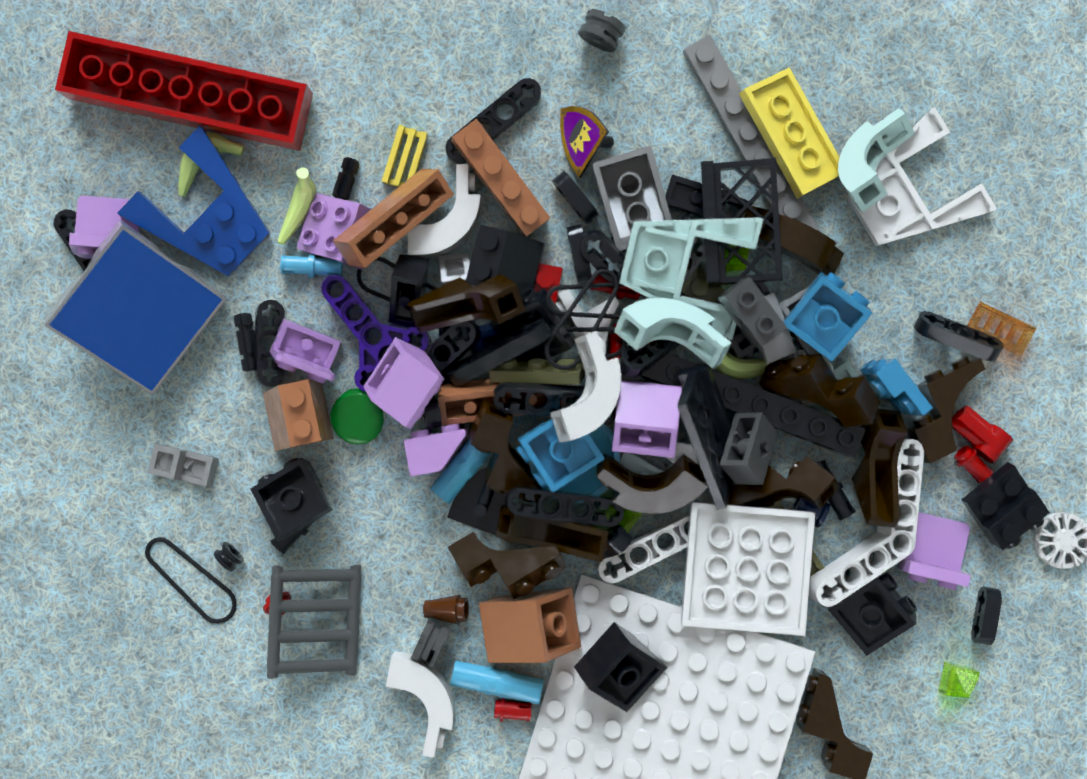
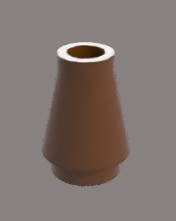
M459 594L425 600L423 605L424 618H432L457 625L460 622H467L469 616L468 598H461Z

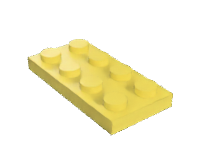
M790 67L743 89L739 93L797 199L839 177V155Z

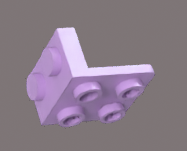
M316 193L307 212L297 248L303 252L348 265L333 243V240L371 209L360 203ZM350 266V267H353V268H356V269L363 270V268H360V267Z
M80 196L77 201L75 233H70L69 246L73 254L81 258L92 259L95 251L119 220L139 233L140 227L117 214L130 199Z
M283 318L270 353L275 359L274 362L278 363V367L294 373L297 368L304 370L303 373L307 374L308 378L324 384L326 379L334 381L336 376L330 368L341 341Z
M919 512L915 548L909 556L899 562L898 569L909 573L908 579L927 583V579L931 578L938 580V586L956 590L957 585L968 587L971 575L961 572V566L970 531L969 525Z

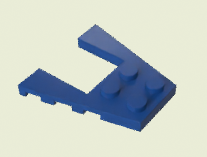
M198 126L179 148L224 190L185 232L140 191H137L117 214L219 272L230 276L267 238L270 231L251 201L246 197L235 176L232 175L225 164L220 152L206 134V130L202 126Z

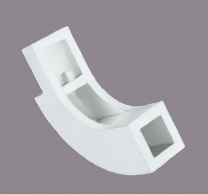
M456 164V200L451 212L437 223L417 225L408 232V256L432 258L446 254L461 245L475 228L481 211L482 198L480 194H470V191L476 190L475 173H470L468 164Z
M597 331L574 339L584 366L586 384L581 397L574 404L550 413L560 443L580 438L600 427L612 413L619 398L621 388L618 357L606 360L605 344L598 336Z
M394 651L391 656L386 687L409 691L419 697L424 703L428 713V728L422 756L434 758L437 748L443 749L446 731L441 730V728L448 730L453 728L455 705L452 691L446 679L434 666L433 668L429 667L421 659L418 661L412 659V654Z

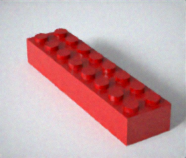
M68 31L55 91L70 100L195 128L202 126L208 131L297 151L301 150L313 92L304 83Z

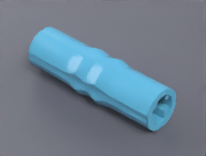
M469 439L430 489L442 500L450 504L484 464L491 452L483 453L470 444Z
M456 660L450 685L479 691L486 695H496L500 698H511L539 704L544 679L514 673L508 669L500 670L493 666H481Z

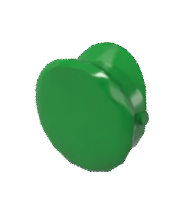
M359 388L349 389L335 401L330 412L331 425L336 434L345 442L355 445L367 444L374 440L381 432L384 423L383 410L370 400L365 391Z

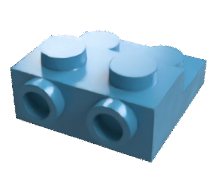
M821 272L804 292L802 299L784 319L783 323L790 331L832 362L873 313L867 307L870 301L857 291L851 295L842 288L845 282L837 275L830 272L826 276Z
M881 358L877 361L873 359L860 368L862 372L860 376H865L878 399L892 398L889 400L892 407L900 411L901 414L923 416L933 409L896 358L888 360Z
M552 418L545 423L542 422L518 438L521 443L517 447L520 455L526 463L532 460L538 469L533 475L542 489L548 486L552 493L604 460L603 455L589 434L560 443Z

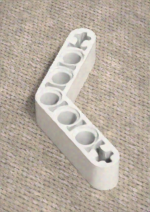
M905 438L899 452L897 470L901 514L896 527L877 526L875 534L825 566L824 569L810 576L808 599L823 606L832 607L913 552L916 542L924 462V449L919 441ZM901 476H903L904 484L900 488L899 480ZM897 536V537H898V544H897V546L894 548V546H893V540H894V538ZM874 552V560L869 564V556ZM850 568V576L845 580L844 573Z
M685 513L633 539L631 544L619 554H624L625 560L630 566L629 568L625 569L622 563L615 568L616 573L611 575L609 571L603 572L607 569L606 563L611 561L613 565L622 562L619 555L603 559V562L598 561L597 569L599 576L607 583H617L686 548L688 534L684 532V525L689 521L690 513ZM663 533H669L672 536V543L667 548H660L657 545V539ZM635 547H642L646 551L644 559L639 562L630 559V552Z

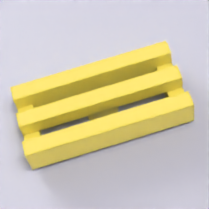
M399 124L382 183L394 187H400L404 183L401 180L414 138H419V142L407 180L417 173L428 133L419 132L413 128L409 129ZM404 134L408 135L395 179H391Z

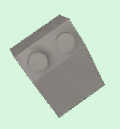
M651 146L592 163L615 246L620 251L627 249L633 221L672 220Z

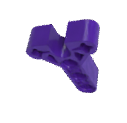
M331 275L323 281L321 291L324 298L359 340V369L356 371L354 379L356 386L360 390L365 391L363 387L365 385L364 381L367 379L365 373L372 374L382 359L384 350L389 348L395 337L412 344V335L415 334L418 337L423 335L424 338L421 339L423 346L419 349L425 351L431 345L429 333L419 332L416 327L406 330L384 325L354 287L343 277ZM335 283H343V294L340 297L333 298L330 291L331 287ZM357 305L361 306L363 309L361 319L352 321L349 317L350 309ZM372 329H379L382 333V339L376 345H371L368 341L367 336Z

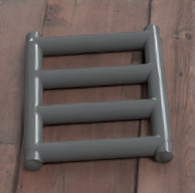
M352 565L350 569L283 570V566H272L267 651L268 679L278 678V674L345 671L347 675H356L361 565ZM349 581L348 599L282 600L283 582ZM348 611L347 629L281 631L282 613ZM346 641L345 659L280 661V643Z

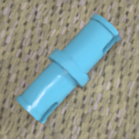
M309 254L308 257L282 255L280 270L281 274L308 275V278H315L316 275H338L342 277L343 263L329 258L316 257L314 254Z

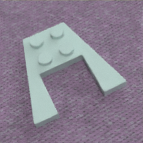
M763 218L633 221L619 283L648 298L679 300L705 311L715 318L712 327L726 338L732 340L736 323L722 304L680 295L694 237L697 236L756 250Z

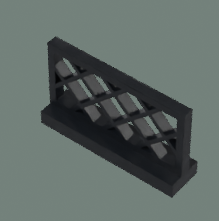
M776 158L714 163L713 160L701 161L704 219L730 218L723 212V205L732 196L744 206L734 218H741L748 210L755 217L763 218L762 225L765 224L774 232V238L766 247L757 242V247L762 251L751 263L738 254L742 248L741 246L733 249L727 243L705 238L706 274L709 288L736 284L741 279L750 277L754 283L783 281ZM770 167L771 177L762 187L749 177L756 168ZM741 169H749V170L745 173V172H743ZM734 170L742 177L732 189H729L721 182V171ZM745 181H748L758 190L748 203L735 194ZM770 184H771V194L766 191V189L769 187ZM722 189L727 192V194L723 197V199H722ZM761 194L772 201V208L764 217L751 207ZM772 214H773V225L768 221V218H769ZM773 245L775 247V255L769 251ZM725 248L730 252L729 256L726 259ZM767 254L775 261L776 273L762 274L754 266ZM734 256L747 266L739 276L726 277V265ZM750 270H752L756 275H747V274L749 273Z
M708 364L680 369L678 377L683 390L677 407L717 510L726 509L733 480L719 465L732 424L711 367Z

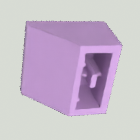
M395 337L363 387L374 404L404 427L411 429L416 420L422 417L425 407L432 396L440 390L444 378L425 351Z
M621 380L612 451L674 458L680 413L677 404L682 387Z
M460 423L442 426L441 433L432 434L431 429L410 432L411 438L404 440L410 477L444 470L470 434L469 428L462 429Z

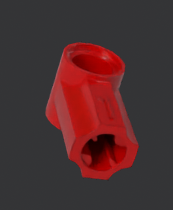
M964 405L952 417V428L973 445L972 448L977 450V454L991 464H994L1013 442V438L1007 432L994 424L988 423L968 405Z

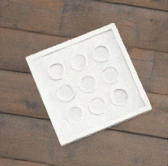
M691 502L681 625L805 636L815 512L728 504L726 509L717 510L715 503Z

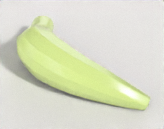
M206 133L219 152L238 156L243 155L244 144L230 141L217 133ZM185 153L181 159L178 193L182 197H186L200 168Z
M299 168L296 172L298 182L277 241L281 245H284L302 224L316 195V186L306 168Z
M727 352L721 364L715 369L719 373L735 379H748L762 375L767 364L764 358L738 359Z

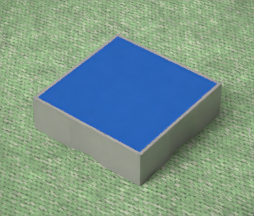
M119 220L93 254L86 270L68 286L44 317V326L153 395L227 298L222 291L188 267L173 261L157 245Z

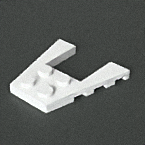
M935 107L929 110L912 127L915 134L888 153L878 164L876 173L888 195L864 212H861L856 207L849 194L845 196L876 247L987 214L997 209L981 183L930 214L907 177L900 163L950 133Z

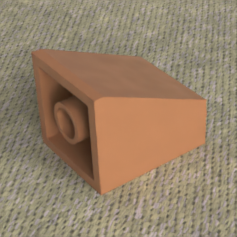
M307 379L279 385L263 393L275 451L334 439L322 383Z
M572 587L530 592L516 599H513L511 595L497 596L479 603L488 663H546L581 647Z

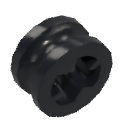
M228 542L222 544V550L217 549L213 553L216 560L230 572L236 569V563L241 564L244 561L238 550Z

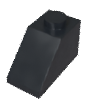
M399 254L391 278L389 323L416 327L407 303L425 295L429 259Z

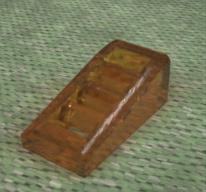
M979 302L967 324L968 327L996 337L1003 343V349L1018 357L1024 353L1037 329L982 302ZM985 312L990 316L982 329L977 325ZM995 318L1000 320V323L994 334L988 331ZM1008 324L1012 327L1006 338L1003 339L999 336L1005 325ZM1019 330L1022 334L1015 345L1011 343V340L1016 331Z

